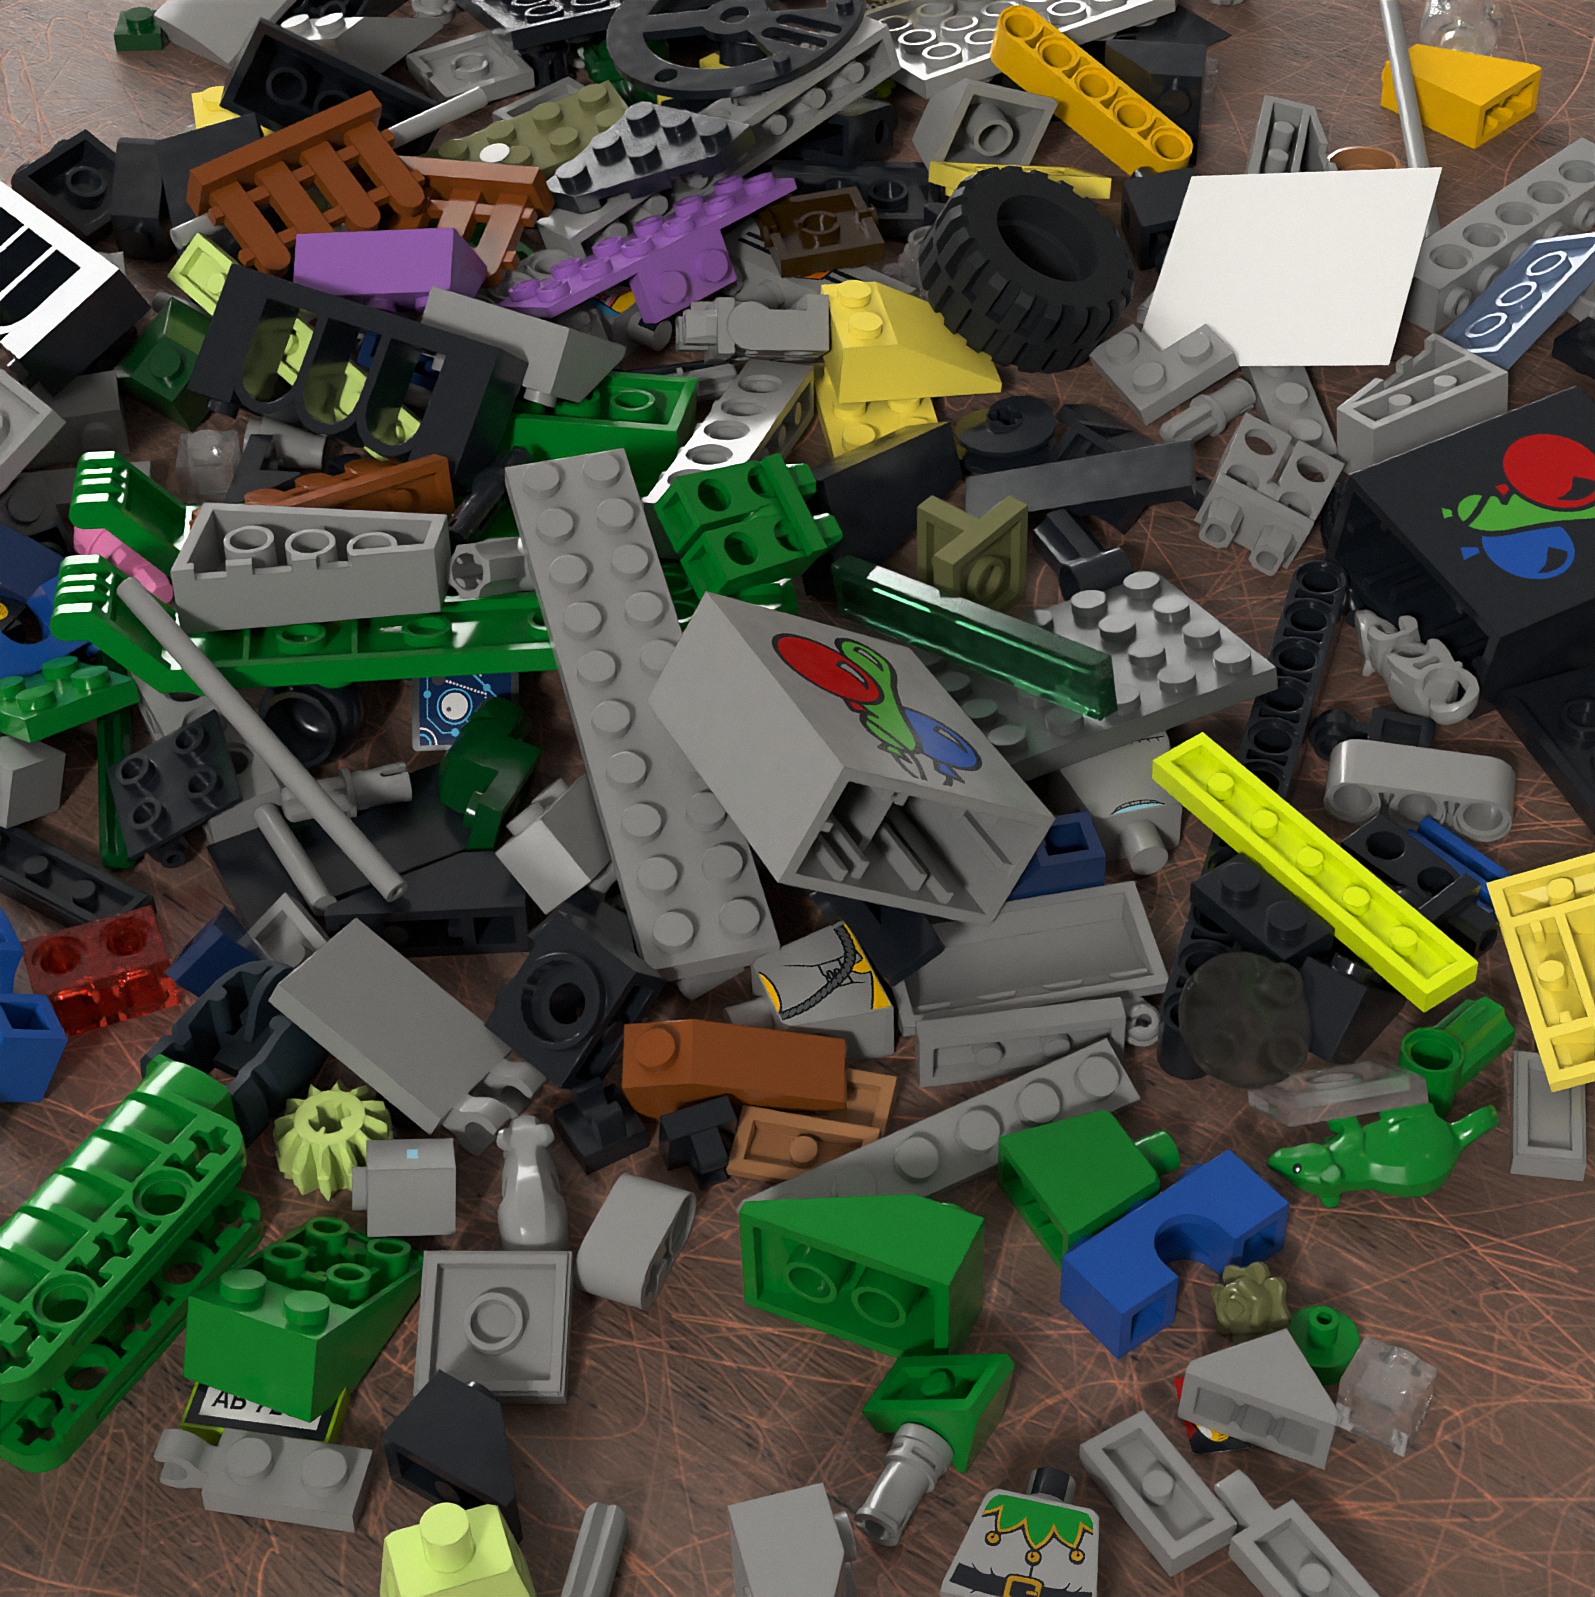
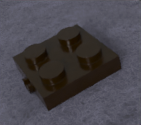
M857 186L781 198L755 211V221L760 230V238L764 239V247L768 248L781 278L792 276L807 277L816 272L839 268L854 269L868 263L885 261V242L878 230L877 211L875 207L867 208Z

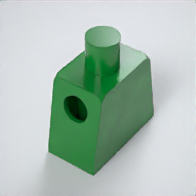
M1098 1110L1000 1137L998 1143L997 1184L1061 1272L1062 1257L1078 1239L1089 1234L1097 1235L1120 1220L1124 1213L1137 1201L1144 1198L1151 1200L1157 1196L1160 1191L1159 1177L1179 1169L1180 1156L1173 1139L1165 1130L1160 1129L1132 1141L1112 1113Z

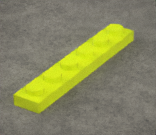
M1201 732L1152 761V779L1236 852L1239 854L1243 853L1335 929L1334 936L1423 1013L1476 981L1477 960L1205 733Z

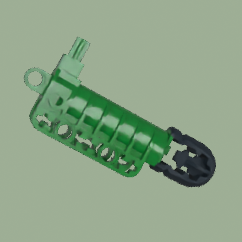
M272 960L251 961L231 969L216 980L173 1025L172 1035H163L141 1058L140 1067L143 1080L0 1227V1458L30 1473L48 1472L65 1463L186 1328L188 1295L247 1260L264 1238L265 1226L257 1200L248 1193L234 1187L241 1180V1174L248 1168L246 1150L269 1126V1117H277L285 1109L286 1100L294 1099L319 1072L330 1054L328 1050L268 1002L277 984L296 968ZM216 1068L235 1077V1079L226 1086L207 1074ZM239 1217L242 1218L243 1224L239 1229L229 1226L219 1234L218 1223L222 1221L232 1224ZM214 1245H216L217 1249L216 1254L210 1250ZM193 1262L203 1267L192 1281L185 1284H174L165 1279L172 1268L182 1263ZM151 1295H154L159 1301L155 1307ZM148 1318L150 1319L151 1326L147 1331L135 1329L128 1336L126 1335L124 1326L129 1322L140 1326ZM122 1348L124 1356L120 1359L116 1353ZM102 1367L109 1371L93 1389L77 1390L69 1386L74 1375L85 1368ZM55 1401H59L63 1407L59 1413H57ZM52 1426L55 1436L51 1440L47 1441L37 1438L30 1445L28 1444L27 1433L31 1430L43 1433Z

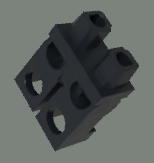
M1379 813L1341 842L1340 847L1473 958L1478 959L1493 947L1500 922L1477 905L1481 883L1466 873L1460 876L1449 863L1384 815ZM1348 948V950L1355 959L1359 958L1353 951H1351Z

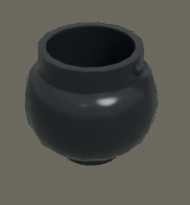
M353 682L340 688H326L319 684L276 686L266 688L259 705V717L305 769L308 770L311 767H319L337 762L355 747L365 725V706L358 687Z

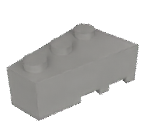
M1265 95L1251 141L1244 174L1338 171L1336 163L1329 162L1326 149L1328 142L1315 107Z
M1432 333L1424 340V350L1414 358L1404 355L1396 362V372L1384 381V379L1376 377L1337 408V460L1345 463L1342 471L1349 475L1507 413L1508 372L1444 337Z

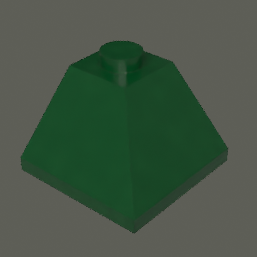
M171 297L113 369L116 372L119 389L193 433L210 410L204 408L207 397L186 388L211 319L178 299Z

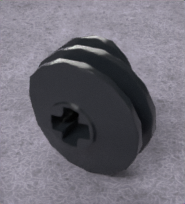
M1027 395L1012 396L998 400L990 405V408L971 412L958 421L955 428V438L958 441L956 449L960 465L973 473L982 475L1043 464L1056 444L1054 434L1057 420L1053 409L1043 401Z

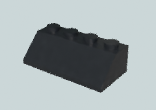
M260 17L245 38L226 78L219 106L239 116L255 112L260 126L277 132L371 90L382 104L377 128L381 132L441 103ZM440 128L393 150L400 156L416 157L426 153Z

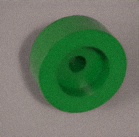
M1309 1306L1292 1314V1322L1287 1327V1330L1322 1386L1336 1384L1346 1379L1355 1368L1360 1343L1359 1332L1354 1322L1341 1311L1327 1306Z

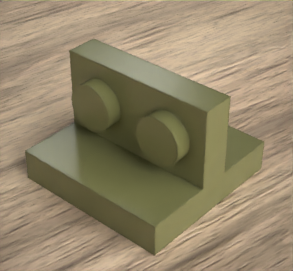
M933 495L917 507V599L934 607L933 647L963 638L965 633L973 629L990 627L1026 597L1028 504L1009 495L980 519Z

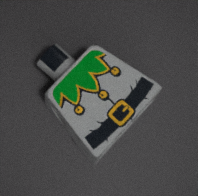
M1041 1467L1033 1470L1029 1478L1026 1494L998 1488L987 1492L943 1580L940 1597H1097L1099 1515L1090 1508L1072 1505L1076 1491V1482L1068 1473L1056 1468Z

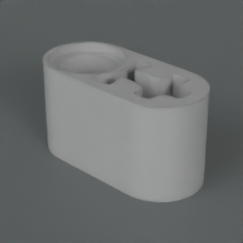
M623 1173L614 1184L580 1246L574 1266V1287L577 1290L644 1311L648 1310L655 1302L690 1235L696 1213V1195L687 1190L630 1173Z

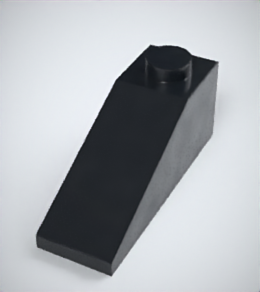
M497 851L462 852L401 876L407 882L408 887L404 894L395 901L388 902L373 887L325 906L324 917L330 939L357 918L405 958L529 952L527 935L532 929V898L496 856L495 853Z

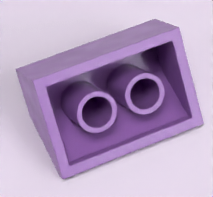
M454 227L296 234L294 283L396 315V312H416L423 316L432 286L474 298L487 276V265Z

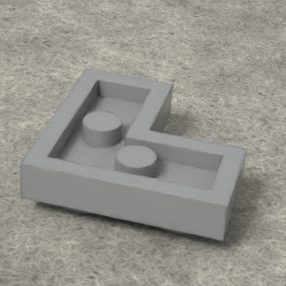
M1132 324L1095 347L1089 355L1093 368L1146 426L1239 368L1234 352L1207 324L1199 327L1161 352Z

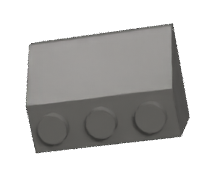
M435 286L431 287L421 321L422 324L501 348L529 363L521 386L525 387L522 398L555 408L558 397L580 403L624 358L627 348L626 346ZM433 357L431 369L440 371L444 360Z

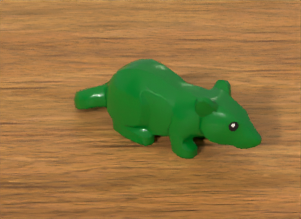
M1392 1103L1383 1105L1379 1109L1380 1121L1361 1127L1354 1112L1338 1111L1328 1115L1327 1118L1328 1128L1338 1135L1324 1137V1144L1322 1145L1307 1143L1281 1148L1267 1159L1266 1166L1287 1180L1295 1188L1317 1195L1323 1206L1328 1209L1338 1206L1341 1193L1347 1191L1370 1189L1399 1197H1422L1435 1192L1446 1183L1454 1171L1462 1152L1477 1139L1488 1134L1499 1125V1114L1493 1105H1489L1450 1124L1437 1116L1433 1103Z

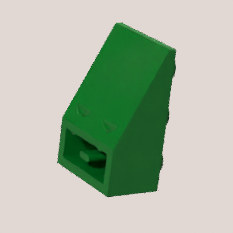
M314 1217L308 1220L302 1226L266 1246L260 1252L188 1295L183 1377L311 1423L333 1406L345 1388L347 1396L354 1391L420 1294L424 1253L411 1249V1246L406 1241L398 1238L367 1237L366 1233L349 1228L345 1221L338 1218Z

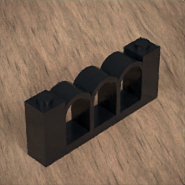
M0 181V349H3L12 359L6 366L29 390L38 384L54 398L152 307L119 268Z
M231 263L186 389L207 397L204 408L221 415L236 419L239 410L295 427L305 426L316 434L344 446L354 448L367 447L376 454L391 461H396L398 464L432 454L447 457L452 493L457 496L460 486L472 490V484L477 474L482 469L492 466L529 363L501 348ZM298 313L318 319L297 379L288 393L281 399L275 400V377ZM362 333L380 339L358 402L349 415L343 420L336 422L334 412L336 395L358 334ZM424 353L444 360L419 428L407 441L399 444L396 435L397 419L420 354Z

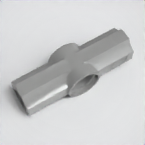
M520 537L488 538L483 542L456 545L455 553L450 559L445 561L446 583L453 586L462 599H474L512 592L535 591Z

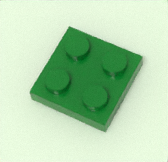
M74 656L49 660L41 665L42 672L26 678L21 676L0 678V733L33 743L140 702L135 678L109 671L107 666H93L80 662Z

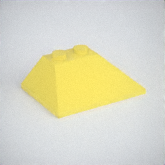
M1595 852L1486 883L1497 920L1500 922L1501 933L1552 1093L1595 1081Z

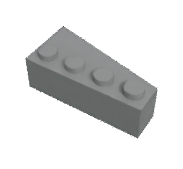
M204 502L170 571L179 626L188 634L441 612L450 587L446 583L445 561L451 558L447 515Z

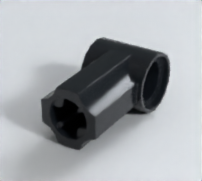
M1059 509L1046 514L1044 521L1033 530V547L1057 574L1064 601L1071 600L1073 595L1081 591L1098 590L1102 592L1124 584V579L1134 573L1129 558L1121 548L1112 547L1105 549L1077 516H1071L1065 509Z

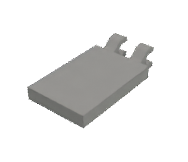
M357 918L352 920L279 982L268 1002L430 1136L443 1125L457 1137L460 1144L468 1152L476 1156H480L497 1138L495 1133L510 1118L514 1119L525 1111L532 1102L530 1098L547 1080L540 1071L528 1062H511L506 1060L512 1052V1048L488 1030L482 1020ZM479 1088L488 1097H473L471 1095Z

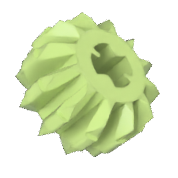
M340 1078L333 1088L321 1092L310 1084L307 1099H287L286 1110L284 1111L285 1116L274 1120L275 1129L273 1137L277 1149L275 1155L279 1170L283 1172L285 1179H293L294 1185L298 1187L301 1195L311 1193L320 1188V1192L328 1202L337 1190L347 1188L352 1192V1167L366 1166V1140H394L393 1131L391 1130L393 1127L390 1112L385 1108L384 1101H375L374 1096L370 1094L366 1085L348 1092Z

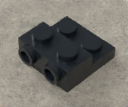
M84 129L68 140L62 139L58 141L48 153L34 162L22 164L12 176L11 189L90 247L113 231L110 207L116 153L87 129Z

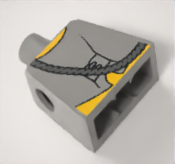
M843 920L833 926L829 925L780 947L779 951L770 952L756 958L751 964L753 1000L723 1009L724 1023L845 1039L847 1043V1063L894 1054V1008L855 935Z

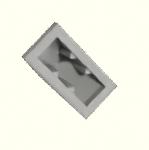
M1286 1328L1191 1360L1185 1372L1177 1417L1325 1470L1340 1413Z

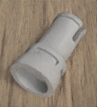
M914 1423L901 1425L892 1440L889 1452L883 1459L884 1471L862 1508H859L854 1516L857 1528L874 1542L885 1546H896L923 1495L932 1492L938 1483V1479L947 1472L951 1465L954 1453L950 1445L929 1428Z

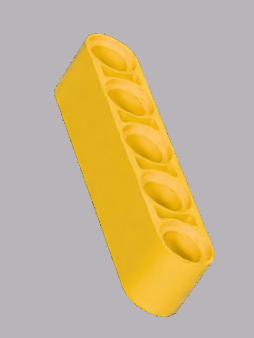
M1014 5L1005 8L1000 13L989 54L991 61L999 70L1026 92L1054 98L1058 105L1053 114L1128 175L1131 176L1135 170L1143 166H1150L1157 173L1187 167L1192 154L1193 143L1184 130L1036 11L1026 6Z

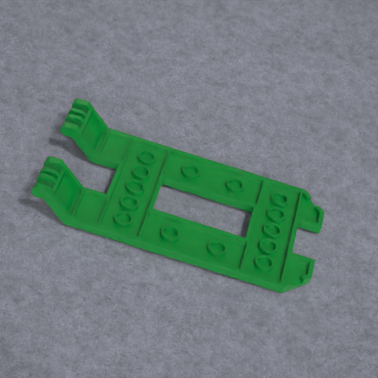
M116 451L88 452L83 454L77 463L69 519L79 529L105 528L171 578L170 571L190 532L189 520L194 519L192 512L203 505L186 506ZM658 481L635 482L640 501L644 496L648 497ZM472 491L458 492L457 496L453 495L455 511ZM512 507L508 511L499 513L497 519L478 542H483L488 538L520 537ZM100 554L69 556L61 562L53 602L54 610L51 614L49 626L52 635L56 639L64 642H91L159 693L191 692L195 695L206 696L117 595L118 586L124 580L130 578L127 574ZM658 557L683 634L700 601L680 560ZM785 578L771 584H760L728 596L729 598L798 616V601L791 579ZM536 591L505 593L474 599L446 596L441 612L187 634L234 689L319 684L326 688H340L352 682L558 670ZM149 592L179 625L177 612Z

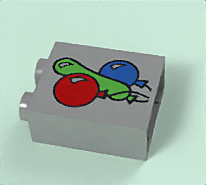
M706 591L647 699L650 707L778 883L990 927L1056 819L909 647Z

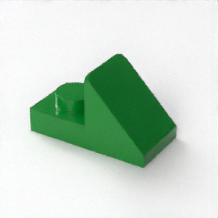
M1007 1353L899 1356L861 1412L877 1433H897L900 1426L906 1423H914L929 1428L950 1445L954 1453L952 1464L958 1472L965 1474L1002 1418L1015 1364Z

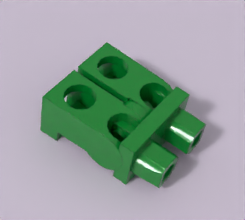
M780 453L765 456L761 462L748 461L678 476L653 506L676 554L687 551L680 562L699 601H701L706 591L728 597L730 594L760 584H771L785 578L791 579L801 576L817 558L830 552L843 536L833 515L824 513L812 517L805 504L816 493V480L808 464L786 465Z

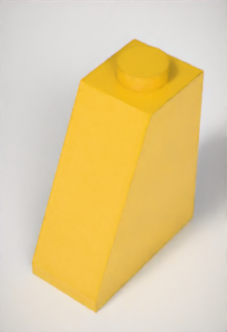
M1415 44L1408 48L1421 123L1425 127L1475 150L1536 110L1542 68L1537 65L1422 44ZM1388 60L1385 62L1381 76L1383 87L1380 105L1399 114L1390 61Z

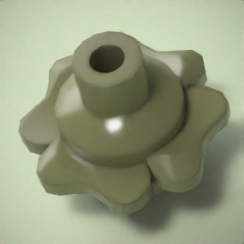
M1253 1262L1247 1267L1231 1264L1224 1268L1222 1274L1224 1283L1213 1286L1211 1297L1216 1306V1328L1224 1335L1233 1333L1232 1339L1235 1346L1279 1331L1278 1329L1287 1328L1291 1324L1292 1316L1286 1306V1282L1280 1277L1270 1278L1268 1266L1264 1262Z

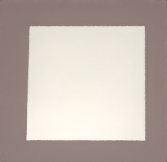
M1442 167L1192 176L1141 333L1161 352L1199 327L1207 324L1234 352L1238 366L1389 365Z

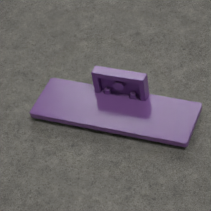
M771 172L759 174L747 180L743 179L742 174L724 177L712 184L713 192L705 196L702 194L692 195L673 204L675 212L665 217L654 215L642 219L633 225L634 233L624 238L622 236L610 237L592 246L594 254L582 260L580 257H574L553 265L550 268L552 275L540 282L538 279H531L514 285L508 290L510 297L495 305L532 317L551 318L628 278L643 322L658 323L691 305V301H699L737 280L720 229L796 190V182L794 178L774 179Z

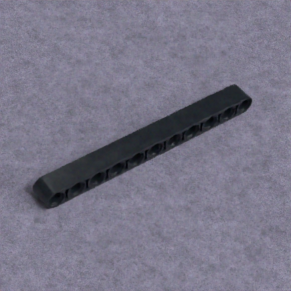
M1323 560L1305 562L1298 566L1293 573L1267 658L1277 669L1278 689L1255 697L1236 758L1239 763L1290 805L1293 801L1309 745L1311 724L1317 717L1343 623L1348 575L1337 564ZM1213 833L1200 877L1239 854L1216 833ZM1191 904L1160 1005L1156 1057L1160 1067L1166 1073L1186 1080L1205 1077L1217 1065L1236 1000V985L1241 981L1239 970L1246 965L1249 954L1246 948L1194 904Z

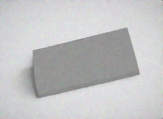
M167 0L153 16L170 42L231 70L245 38L258 19L262 17L276 23L296 0Z
M1134 881L1004 902L990 927L933 915H924L944 943L945 950L896 986H889L879 973L883 989L894 1008V1019L903 1037L915 1035V1021L939 1019L946 1016L956 1017L1005 1011L1013 1008L1071 1003L1080 1000L1112 997L1126 999L1164 993L1169 978Z

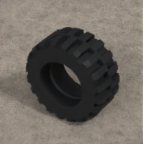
M998 166L978 171L976 174L970 175L960 182L923 239L924 242L919 249L918 256L920 280L923 290L929 291L927 294L928 302L935 313L940 312L943 315L944 325L953 335L959 333L967 340L966 346L977 353L980 351L992 356V362L1004 367L1013 364L1018 366V371L1035 373L1042 369L1044 374L1057 373L1075 368L1084 363L1125 311L1134 292L1133 260H1129V248L1125 239L1118 238L1116 235L1117 226L1109 216L1103 217L1096 210L1098 205L1086 196L1083 199L1072 191L1073 186L1062 180L1057 183L1048 179L1047 173L1038 170H1032L1029 173L1023 172L1020 166H1006L1001 168V170Z

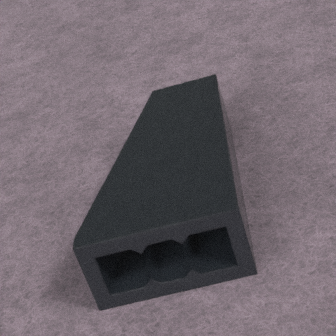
M950 421L902 427L810 469L816 480V493L805 504L812 517L824 513L833 515L843 536L830 552L817 558L801 575L806 596L846 594L858 590L917 526V507L932 495L942 499L963 477Z

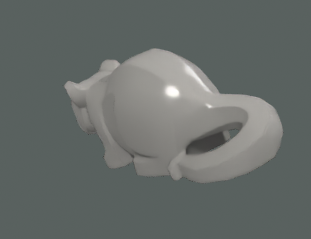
M1357 610L1355 612L1354 621L1357 630L1358 648L1364 657L1361 675L1369 677L1373 672H1377L1384 679L1393 702L1401 712L1432 719L1440 725L1457 723L1473 712L1477 706L1480 693L1476 677L1463 669L1462 662L1453 660L1449 650L1440 640L1429 639L1427 640V645L1421 643L1418 624L1415 618L1408 615L1399 617L1398 624L1401 631L1398 632L1393 624L1378 617L1372 611ZM1459 682L1466 693L1460 701L1456 702Z
M522 1113L512 1119L508 1128L501 1129L498 1132L496 1141L497 1147L503 1150V1157L505 1158L501 1178L503 1200L498 1208V1226L503 1250L569 1251L571 1234L568 1209L562 1197L563 1189L558 1171L550 1156L554 1134L548 1124H541L535 1116H530L528 1113Z

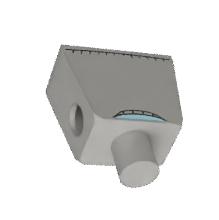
M1166 732L1156 733L1048 773L1047 798L1057 815L1089 811L1105 852L1106 862L1127 858L1132 870L1139 875H1149L1163 868L1168 861L1167 850L1174 849L1179 845L1182 804L1152 779V761L1171 750Z

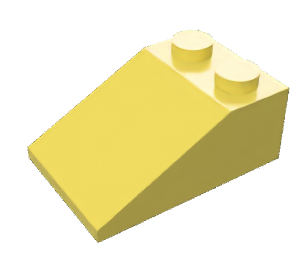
M847 280L840 284L821 285V294L829 295V351L823 354V358L839 404L1001 392L1002 382L994 362L991 361L992 357L983 351L977 353L966 346L967 340L959 333L953 335L944 325L943 315L940 312L935 313L928 301L876 281Z

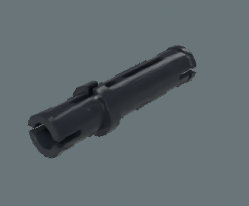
M509 446L504 448L494 461V464L482 469L474 478L472 492L463 500L448 521L451 557L455 553L456 545L477 543L497 519L499 513L508 511L512 507L505 485V467L534 463L531 455L525 449L519 446H514L512 451Z

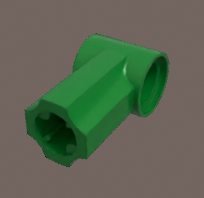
M1486 996L1475 1001L1466 999L1433 1028H1417L1407 1033L1401 1042L1391 1088L1392 1102L1433 1103L1437 1116L1440 1118L1447 1116L1453 1108L1456 1093L1512 1045L1515 1028L1509 1023L1504 1007Z

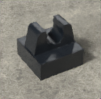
M599 1076L573 1087L572 1102L552 1111L555 1130L586 1175L649 1147L646 1126L615 1083L604 1087Z
M727 1095L660 1116L658 1148L667 1171L688 1165L700 1190L727 1181L723 1167L729 1165L726 1152H730L732 1149L737 1124L736 1115Z

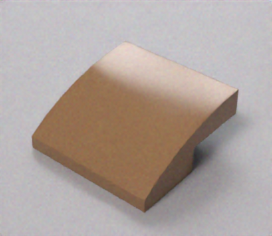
M847 1068V1109L787 1113L743 1105L729 1157V1165L726 1168L728 1175L780 1184L887 1136L899 1091L898 1078L896 1076Z

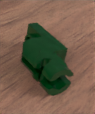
M501 697L483 699L472 713L469 722L462 726L458 737L440 763V800L456 812L464 814L463 826L471 829L466 852L497 851L510 832L506 825L523 811L530 800L543 750L526 743L528 735L533 728L526 712L516 703Z

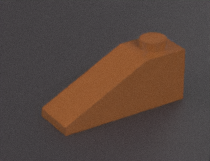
M697 1019L625 1024L622 1090L643 1123L660 1122V1116L725 1095L728 1096L736 1116H740L743 1105L787 1113L847 1109V1043L842 1038Z

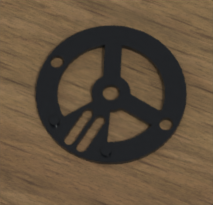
M624 0L610 20L606 42L611 62L616 71L629 83L644 91L679 99L706 100L736 97L787 83L828 61L851 40L858 30L865 14L866 0H827L826 8L768 11V8L777 0H722L707 10L658 15L656 14L671 0ZM733 16H748L737 23H724L726 19ZM792 22L837 33V35L826 36L782 24ZM706 35L709 39L716 42L732 43L750 38L768 57L756 62L727 68H689L675 65L659 58L647 47L645 41ZM780 36L823 48L813 50L769 39L768 37ZM669 77H674V78H675V79H673L672 81H669V82H664V83L659 82V81H661L662 79H665V78H669Z

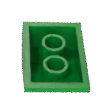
M916 1194L745 1201L739 1211L745 1304L897 1359L899 1356L960 1355L983 1306V1217L969 1213L958 1205L939 1203Z

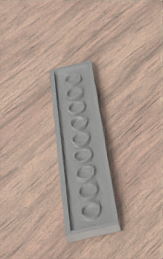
M624 448L505 467L506 489L639 958L668 979L667 982L750 966L756 958L770 952L779 951L780 942L747 839L647 702L682 636V631Z

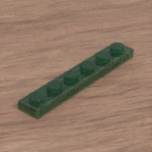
M846 555L831 564L840 617L1095 720L1102 721L1118 710L1112 656L1110 654L851 555Z

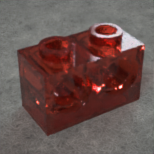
M152 905L20 942L24 950L23 958L33 994L47 996L67 1037L180 1005L175 982L165 973L170 966V962Z

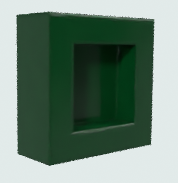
M134 7L127 11H120L113 34L116 51L163 50L167 37L153 16L157 10H151L147 7Z

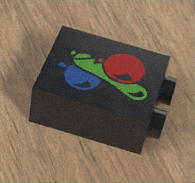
M1577 385L1371 465L1348 476L1325 560L1335 563L1344 569L1348 575V585L1378 617L1393 624L1399 632L1401 631L1398 624L1399 617L1405 615L1412 616L1417 621L1421 643L1427 645V640L1429 639L1440 640L1449 650L1453 660L1462 662L1463 669L1476 677L1480 693L1477 706L1467 716L1469 720L1496 710L1500 690L1595 664V403ZM1459 682L1456 702L1460 701L1466 693Z

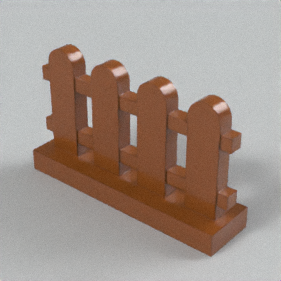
M370 90L191 169L186 202L197 217L208 212L207 217L215 227L222 223L225 224L242 248L239 251L238 259L244 267L248 268L255 265L259 272L281 278L288 272L291 259L288 249L296 245V234L335 232L333 228L343 223L351 232L377 231L380 221L378 207L389 203L393 210L400 215L414 216L422 208L424 191L421 187L424 186L425 177L419 169L409 172L391 148L394 146L395 137L390 130L385 129L379 132L377 129L382 104ZM358 162L377 188L365 192L347 167ZM314 182L333 208L321 213L303 187ZM269 202L288 229L276 234L257 207Z
M397 155L409 172L419 169L425 177L424 186L421 187L424 191L422 208L414 216H403L395 212L389 203L378 207L380 211L378 228L385 214H394L387 230L426 229L431 218H438L440 221L437 228L454 227L469 244L477 223H487L478 247L471 248L487 265V276L481 288H491L503 280L507 270L516 271L520 259L515 249L524 227H534L538 217L549 218L556 201L539 167ZM361 165L350 170L365 192L377 188ZM343 223L338 232L351 231L348 229L345 223Z
M437 454L399 465L398 462L391 460L357 459L344 465L345 473L340 475L308 474L295 479L296 488L283 492L267 488L254 490L244 495V505L443 514L447 516L455 512L447 457ZM202 507L193 510L194 519L189 520L190 530Z

